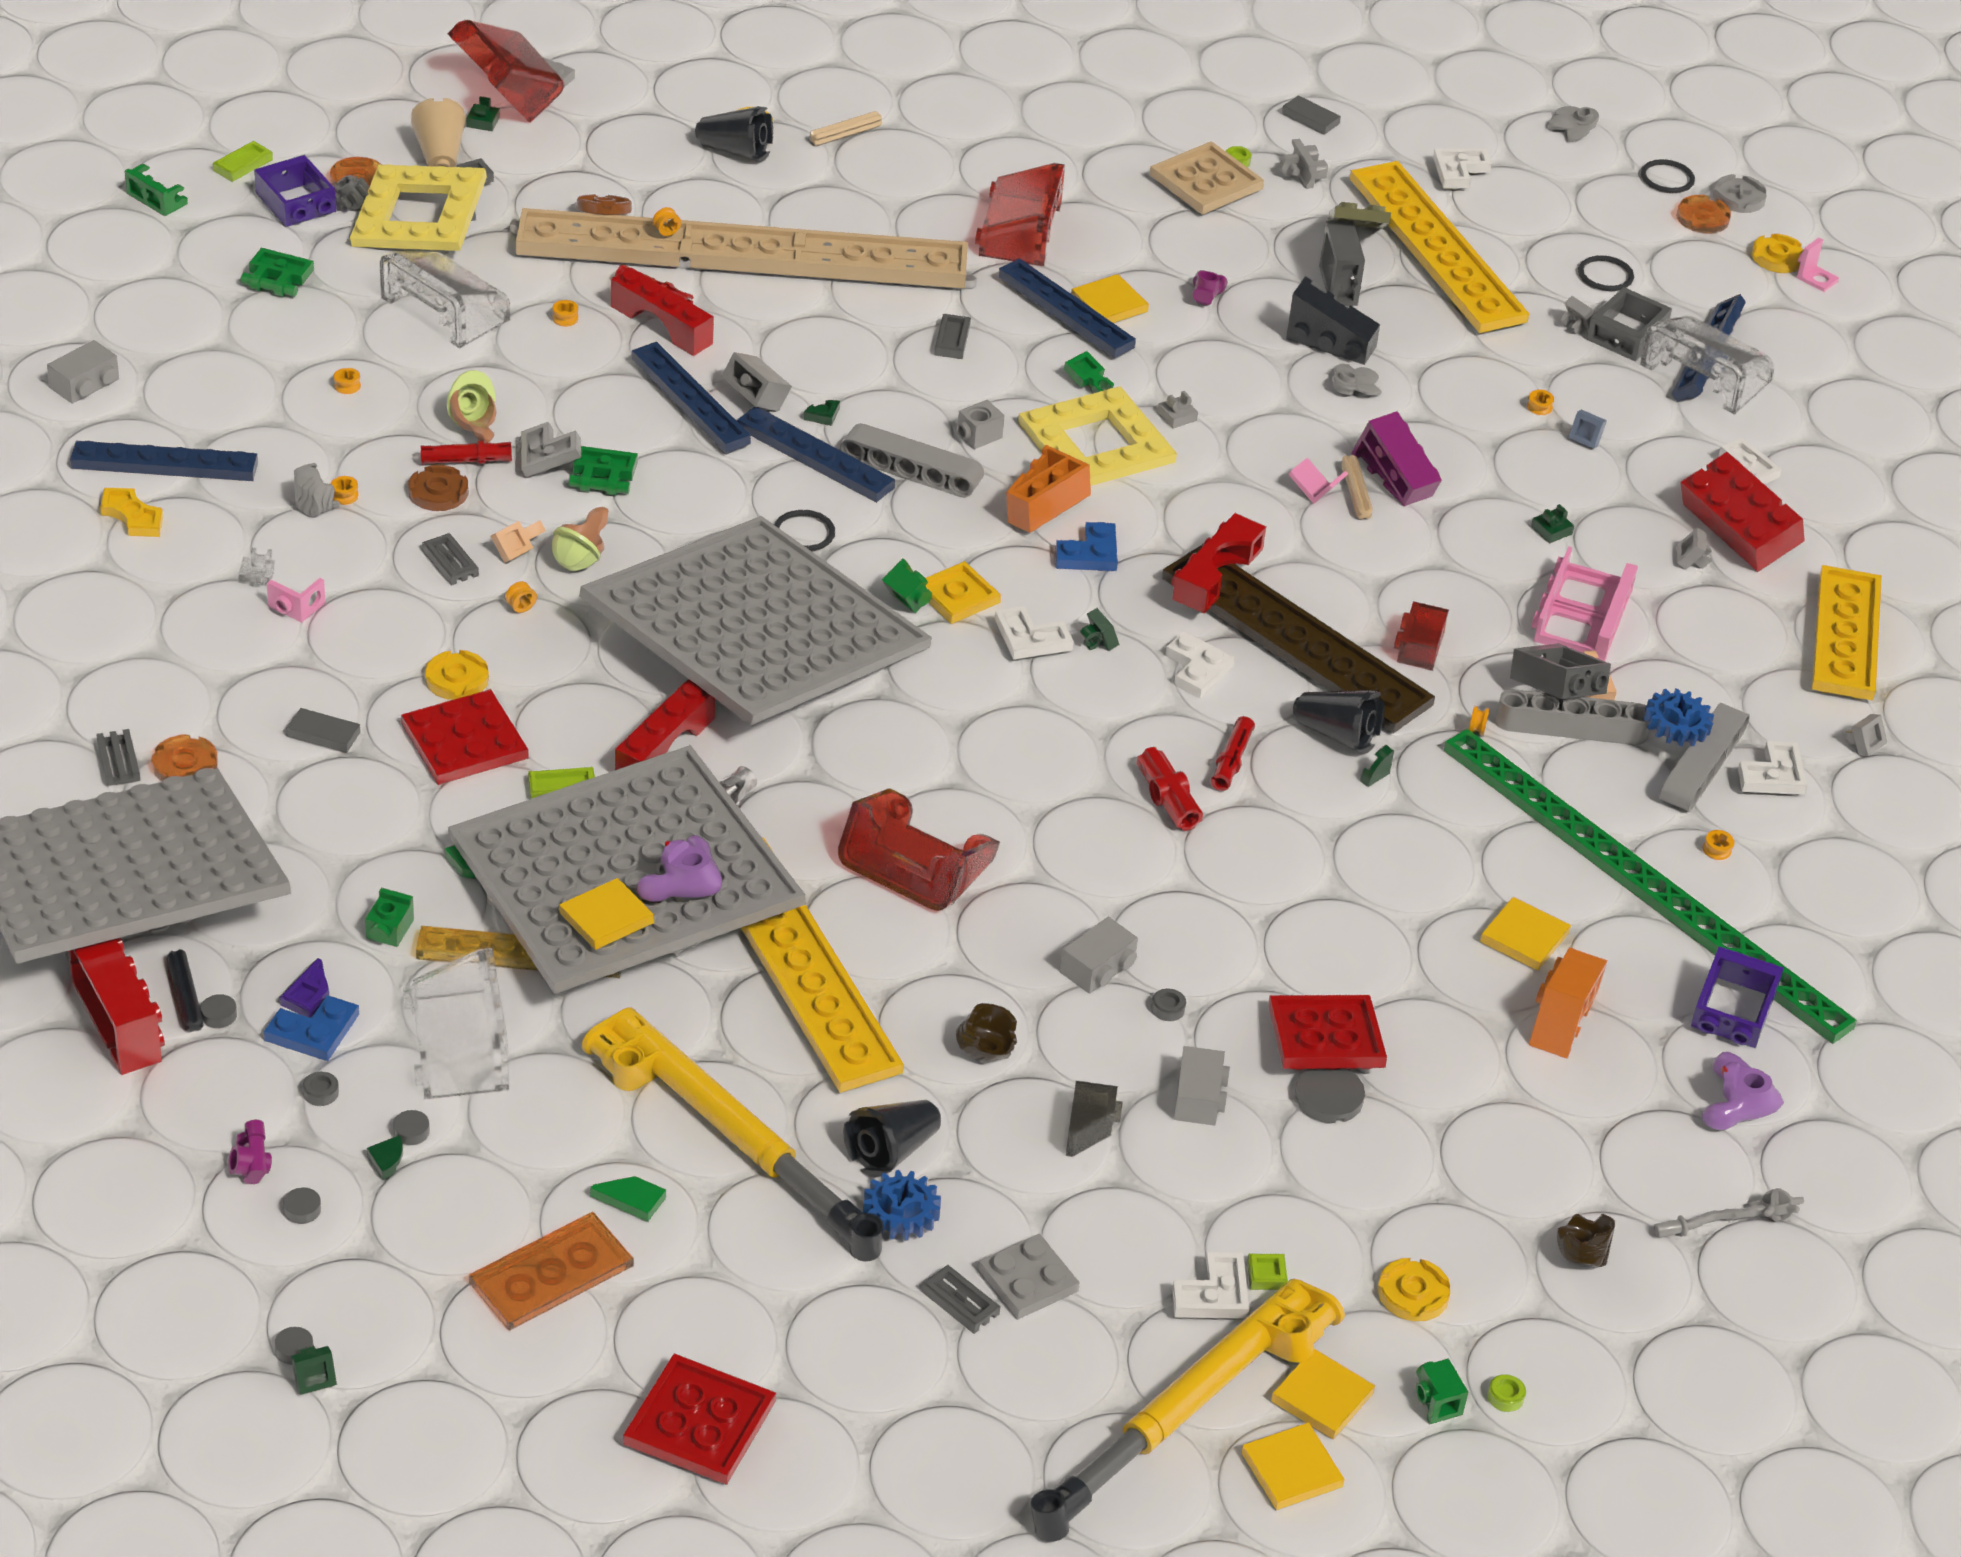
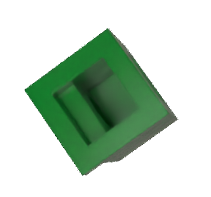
M903 558L882 579L890 594L914 613L928 604L932 598V592L926 587L928 584L926 578L917 570L913 572L908 562Z
M381 887L377 901L365 918L366 938L398 947L414 921L413 896Z
M1449 1358L1437 1362L1429 1361L1419 1366L1416 1370V1375L1419 1378V1381L1416 1383V1393L1419 1401L1422 1404H1426L1429 1409L1427 1415L1429 1424L1463 1415L1469 1392Z

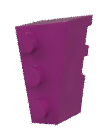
M1398 411L1369 420L1351 452V455L1357 458L1361 457L1368 464L1367 470L1371 474L1377 473L1384 480L1383 486L1403 506L1432 497L1442 481L1438 470L1433 467L1423 447L1418 444L1408 424L1402 419Z

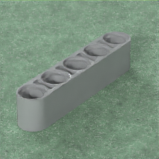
M856 424L840 445L841 451L877 470L958 497H969L985 474L982 465L973 459L867 424Z
M1508 689L1501 693L1495 718L1497 726L1506 731L1620 744L1641 745L1647 741L1649 734L1647 728L1649 722L1644 721L1646 713L1644 712L1645 704L1588 697L1560 699L1548 693Z
M1719 703L1712 713L1714 714L1712 722L1714 724L1710 735H1706L1703 743L1697 740L1695 746L1690 745L1666 779L1661 790L1660 799L1690 812L1741 739L1748 725L1750 714Z

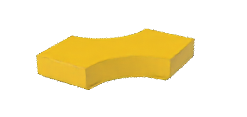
M104 488L100 506L102 516H110L122 521L128 528L129 536L160 537L163 522V509L161 507L150 506L140 501L136 496L135 488Z

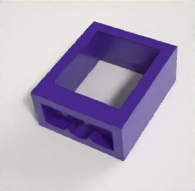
M305 154L254 169L256 194L285 227L336 212V192L334 186ZM303 185L311 192L310 194L287 201L280 194V192Z
M1719 946L1695 1007L1691 1027L1700 1029L1707 1034H1715L1730 1039L1740 1045L1756 1048L1784 968ZM1718 978L1765 994L1755 1023L1707 1007Z

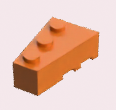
M1045 445L1040 458L1033 459L1030 463V470L1026 474L1022 473L1006 492L1008 523L1031 533L1090 496V465Z
M1570 947L1563 958L1557 957L1553 970H1549L1545 983L1541 984L1535 1002L1541 1005L1529 1042L1530 1046L1568 1059L1574 1037L1577 1038L1581 1027L1578 1025L1583 1016L1587 1017L1600 988L1608 960Z

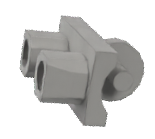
M1300 138L1292 139L1293 154H1287L1283 157L1280 169L1286 176H1298L1306 189L1314 188L1316 179L1327 177L1328 164L1325 160H1318L1319 153L1315 145L1304 146Z

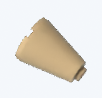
M430 98L418 103L411 113V125L427 165L456 167L466 122L464 109L457 102L448 98L435 102L434 98Z

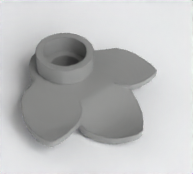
M1564 106L1555 110L1556 115L1549 121L1548 130H1567V139L1569 142H1573L1587 136L1590 130L1596 127L1599 114L1597 110L1590 107Z
M1349 364L1335 366L1333 370L1335 374L1332 378L1334 382L1333 388L1339 393L1353 395L1356 390L1367 395H1380L1382 393L1374 385L1378 381L1379 375L1372 369L1365 367L1354 369Z

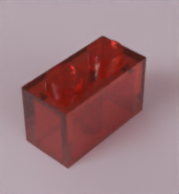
M1413 601L1410 613H1403L1400 630L1404 631L1397 632L1394 649L1399 650L1398 663L1433 671L1445 633L1449 609Z

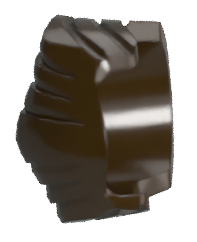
M989 1003L977 1004L967 1018L957 1027V1043L961 1050L980 1063H991L1007 1059L1017 1043L1016 1034L1014 1033L1017 1020L1004 1007Z
M1574 1214L1566 1226L1559 1227L1557 1231V1243L1563 1257L1568 1261L1585 1265L1606 1266L1615 1229V1220L1605 1214H1601L1595 1221L1588 1220L1579 1214Z

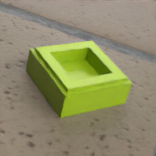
M1248 1254L1247 1265L1250 1290H1279L1288 1282L1285 1254Z

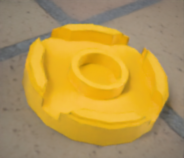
M1771 234V237L1764 238L1765 235L1754 241L1751 255L1760 267L1777 273H1792L1799 270L1800 263L1798 260L1803 249L1801 248L1802 244L1797 239L1783 234Z
M459 650V654H451V651L442 652L434 656L427 663L425 669V682L428 689L436 696L444 699L454 700L482 692L488 685L489 672L486 661L478 654L467 650Z
M1400 1258L1390 1262L1382 1270L1377 1288L1379 1299L1389 1312L1399 1318L1415 1322L1436 1318L1447 1308L1451 1293L1450 1282L1441 1268L1423 1259L1417 1262L1410 1261L1411 1258Z

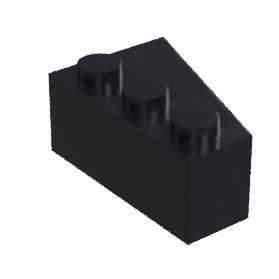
M1305 276L1292 295L1286 339L1365 365L1377 347L1380 324L1350 305L1348 308L1334 299L1335 295L1330 291L1324 293L1311 284L1313 280Z

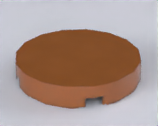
M588 194L577 198L576 209L594 214L620 215L631 213L632 202L628 198L608 195L598 197L596 194Z
M430 465L424 467V471L419 474L416 471L408 481L409 498L415 505L426 510L446 511L456 508L464 503L469 495L467 477L460 475V470L451 466Z

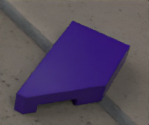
M317 958L280 996L281 1006L309 1018L317 1011L326 996L329 995V987L321 959Z

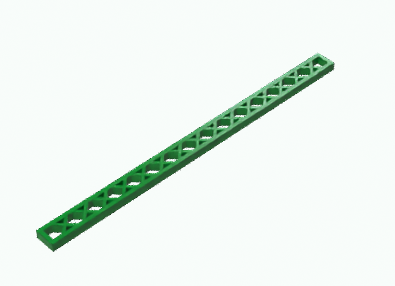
M1465 729L1445 741L1444 751L1712 954L1716 955L1717 949L1720 946L1783 967L1780 982H1784L1788 986H1778L1774 1000L1830 1043L1834 1044L1854 1030L1857 1022L1854 1017L1470 730ZM1466 744L1473 750L1463 749L1461 746ZM1483 763L1493 764L1496 767H1488L1485 766ZM1507 781H1515L1520 785L1509 784ZM1529 798L1540 799L1542 802H1534ZM1553 816H1561L1566 820L1556 819ZM1577 834H1586L1590 838L1580 837ZM1601 852H1610L1614 856L1604 855ZM1625 870H1634L1638 874L1628 873ZM1649 888H1657L1662 892H1653ZM1673 906L1684 907L1688 911L1677 910ZM1698 925H1708L1712 929H1702ZM1722 943L1733 944L1737 948H1728ZM1798 1000H1801V1001H1809V1002L1812 1003L1814 1006H1811V1005H1803V1004H1802L1801 1002H1799ZM1825 1020H1834L1840 1025L1834 1028Z

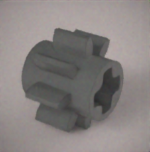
M347 175L339 180L335 186L336 193L338 194L336 195V201L342 208L346 206L347 209L357 210L362 207L366 196L369 194L367 190L370 186L362 177L358 179L357 176Z

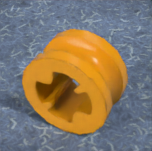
M665 207L655 213L653 224L660 234L670 236L680 229L681 219L672 208Z
M560 300L554 303L553 322L564 327L575 325L578 322V305L571 300Z
M342 368L334 373V387L337 392L353 394L360 390V373L356 369Z
M1537 389L1529 394L1527 408L1530 412L1536 415H1547L1552 412L1554 396L1550 392Z
M340 476L331 481L335 489L334 501H338L340 505H348L358 499V482L356 479L350 476Z
M519 581L509 587L505 594V600L512 606L514 611L523 613L531 609L536 603L537 594L530 588L528 583Z
M1474 706L1469 730L1472 733L1477 731L1480 736H1484L1489 708L1481 711L1478 709V706Z
M1712 830L1706 835L1703 851L1712 859H1727L1732 853L1734 839L1728 832Z

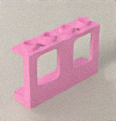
M1568 546L1564 558L1558 557L1554 569V574L1556 575L1551 574L1547 590L1542 595L1539 610H1542V612L1538 610L1535 612L1531 628L1536 629L1534 642L1544 645L1559 643L1582 653L1583 651H1596L1598 659L1605 661L1632 593L1638 566L1626 563L1621 577L1569 563L1572 547ZM1571 579L1604 589L1605 594L1599 606H1592L1560 596L1564 582ZM1557 615L1590 625L1591 629L1587 640L1579 643L1546 633L1545 629L1550 617Z

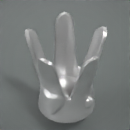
M740 766L731 776L720 780L719 783L727 785L724 789L729 796L738 792L734 799V802L738 805L745 794L756 787L757 779L749 768Z

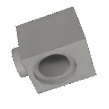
M988 399L959 410L957 434L973 449L979 448L1003 438L1005 415Z

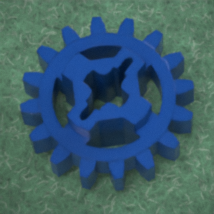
M1675 688L1674 693L1663 689L1661 695L1655 692L1652 699L1648 700L1644 711L1646 712L1644 721L1649 722L1648 730H1657L1655 737L1665 736L1667 738L1666 743L1668 744L1676 741L1679 746L1683 747L1684 742L1687 741L1691 746H1695L1697 740L1703 743L1706 735H1710L1714 724L1712 723L1714 714L1709 713L1710 705H1701L1703 698H1692L1690 691L1683 694L1677 688Z
M896 1170L895 1177H890L885 1172L882 1173L881 1182L872 1179L870 1181V1189H865L863 1213H871L880 1217L884 1225L883 1232L885 1230L889 1232V1239L893 1240L897 1234H902L904 1241H908L910 1233H914L917 1237L921 1238L923 1236V1228L929 1231L934 1229V1221H939L941 1196L936 1195L937 1186H927L928 1178L926 1176L917 1180L914 1178V1171H910L907 1176H902L900 1170Z

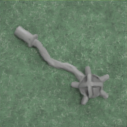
M1781 1188L1771 1189L1764 1194L1761 1201H1752L1750 1207L1714 1210L1689 1220H1685L1682 1215H1679L1677 1220L1654 1224V1231L1657 1238L1675 1234L1686 1236L1688 1229H1695L1703 1224L1718 1221L1719 1219L1750 1218L1761 1213L1778 1222L1786 1220L1792 1213H1798L1800 1208L1796 1205L1803 1204L1804 1198L1792 1197Z

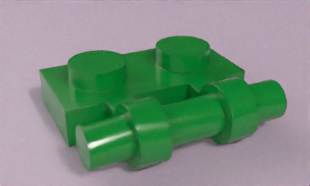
M261 247L249 262V271L253 274L244 272L241 276V283L250 285L251 289L259 291L266 289L274 291V294L278 296L290 295L295 297L298 293V286L293 284H304L314 271V261Z
M581 446V458L574 460L573 473L582 474V476L571 474L569 486L579 487L581 491L590 492L591 489L607 491L609 495H617V493L629 494L630 482L620 480H633L638 463V453ZM594 476H597V477H605V478H609V479L595 478Z

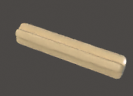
M873 111L812 130L810 132V141L814 146H819L880 127L882 125V116L877 111Z
M1345 455L1342 458L1341 466L1343 472L1346 471L1348 473L1345 480L1356 516L1359 519H1369L1372 517L1371 512L1373 508L1358 459L1354 455Z

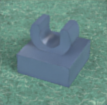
M1581 409L1577 411L1568 438L1594 449L1599 445L1607 420Z

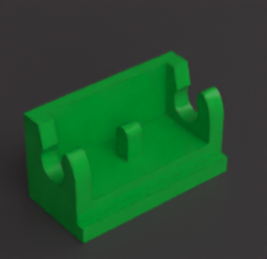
M140 164L133 169L128 168L124 171L126 193L161 215L167 216L188 204L186 196H179L177 194L184 190L183 186L177 184L166 188L160 182L154 181L152 176L143 175L144 171L150 169L146 164Z

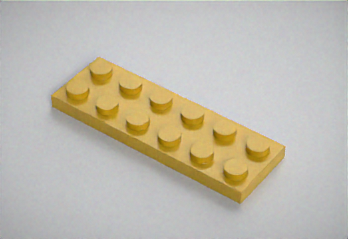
M1822 565L1819 574L1812 690L1873 701L1876 693L1882 575Z

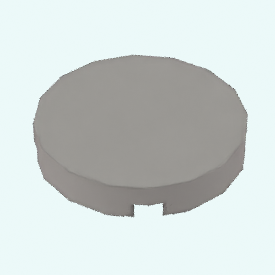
M1730 174L1716 181L1713 197L1720 206L1739 213H1751L1764 207L1767 190L1758 180L1750 176H1743L1742 179L1735 178L1736 175Z

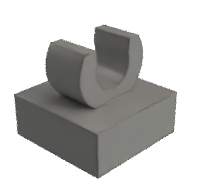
M1571 296L1564 303L1568 312L1562 315L1561 323L1566 327L1570 322L1576 321L1571 328L1574 334H1578L1583 329V326L1589 330L1591 317L1594 315L1592 308Z
M1181 391L1180 397L1175 398L1173 395H1169L1167 401L1158 403L1157 413L1173 429L1195 422L1198 417V411L1191 405L1192 399L1185 391Z
M1697 527L1677 544V564L1685 569L1693 563L1700 568H1705L1712 562V559L1707 557L1712 550L1706 545V533Z
M1870 714L1852 726L1853 731H1845L1848 744H1856L1858 755L1869 756L1887 744L1882 717L1879 714Z

